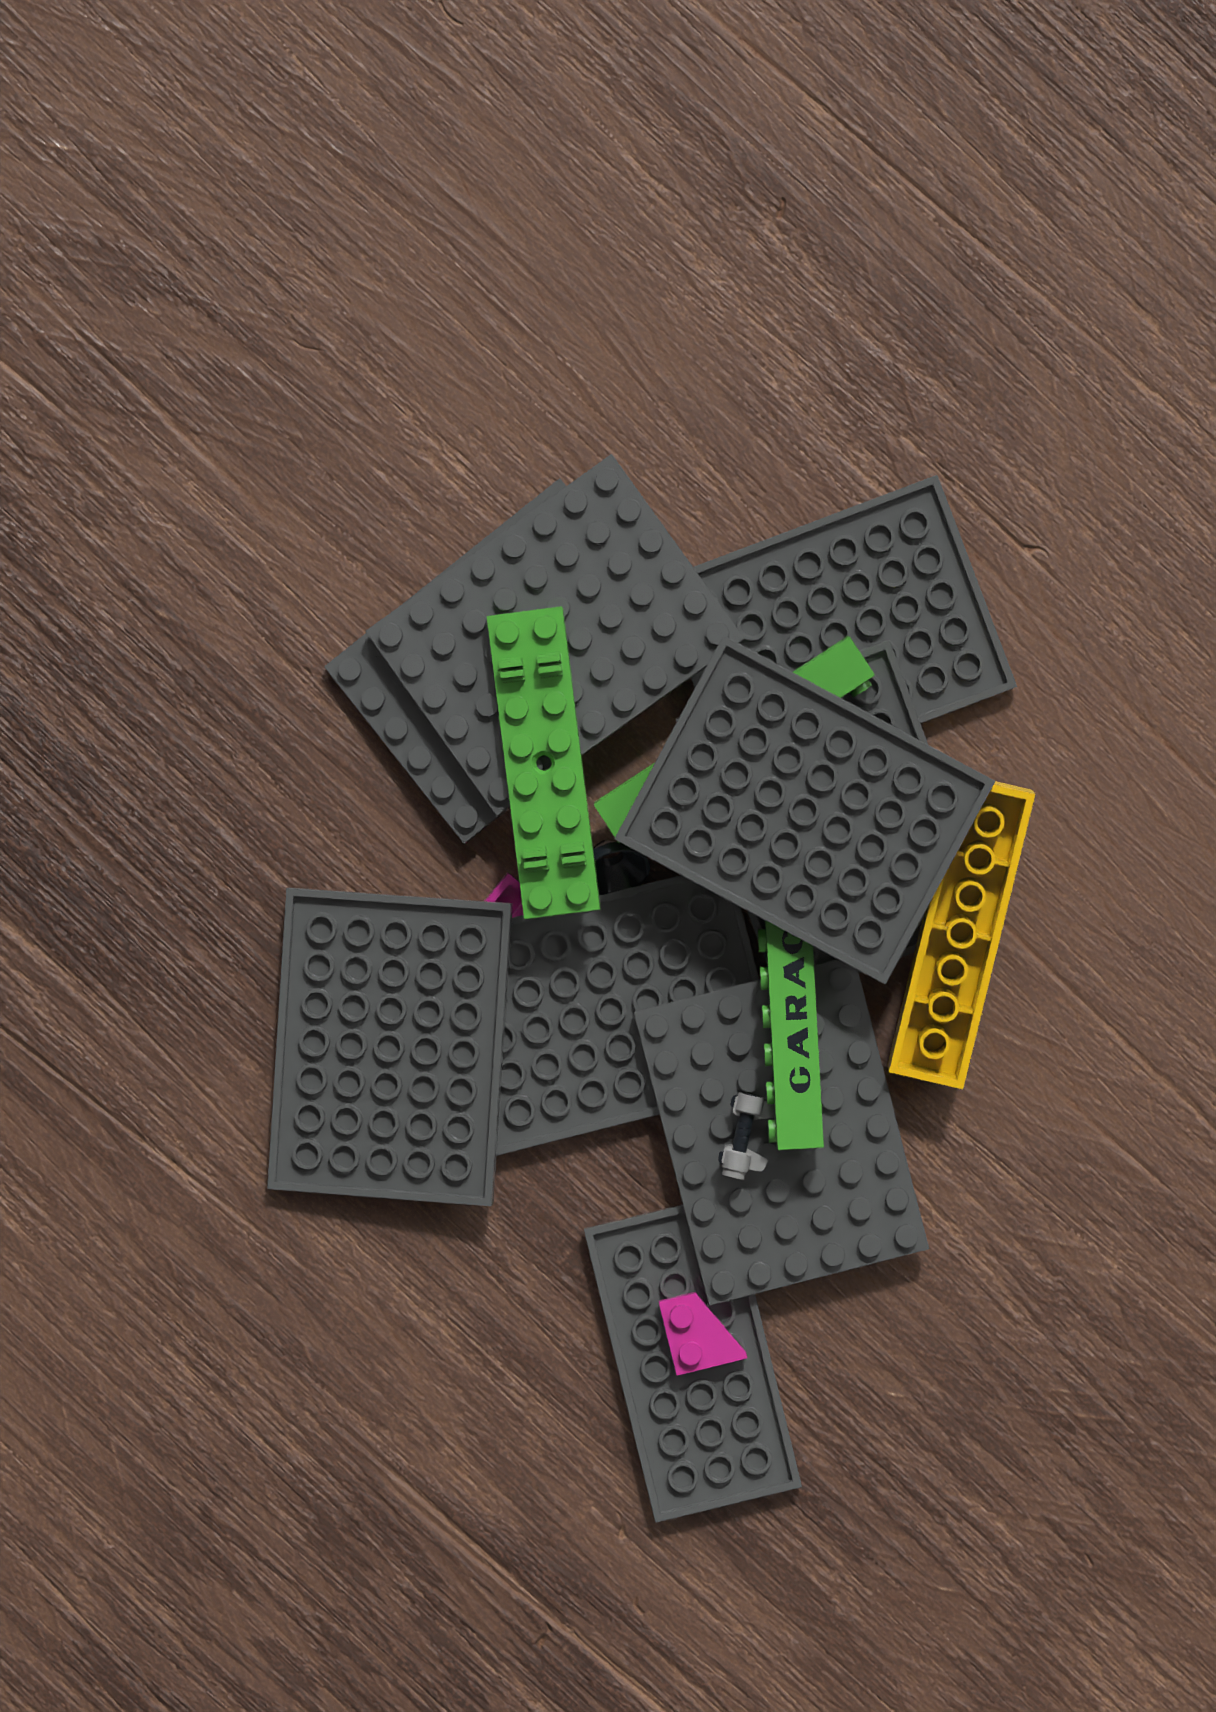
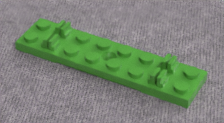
M560 606L487 616L524 919L601 910L564 609ZM541 756H548L551 759V766L548 770L543 771L537 767V760Z

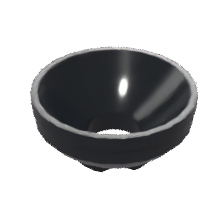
M603 840L593 849L599 895L639 886L649 875L650 862L648 857L621 842L618 843L617 840ZM620 852L613 858H602L611 853Z

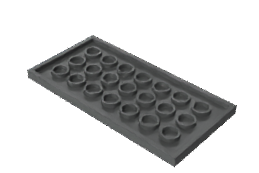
M681 1204L584 1228L655 1523L802 1487L756 1296L753 1294L709 1306L684 1205ZM696 1292L711 1312L726 1327L728 1332L744 1348L747 1359L677 1376L659 1300Z

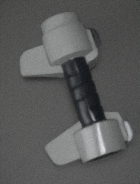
M738 1092V1095L732 1097L730 1103L731 1107H733V1113L739 1116L733 1144L724 1146L723 1151L719 1152L718 1161L723 1167L722 1175L744 1180L748 1169L763 1171L767 1165L768 1160L747 1147L753 1120L775 1118L774 1104L767 1105V1101H764L763 1097Z

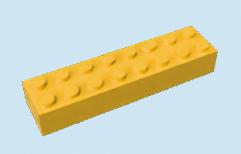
M995 781L923 916L887 1064L890 1073L958 1089L964 1088L1035 798L1033 790Z

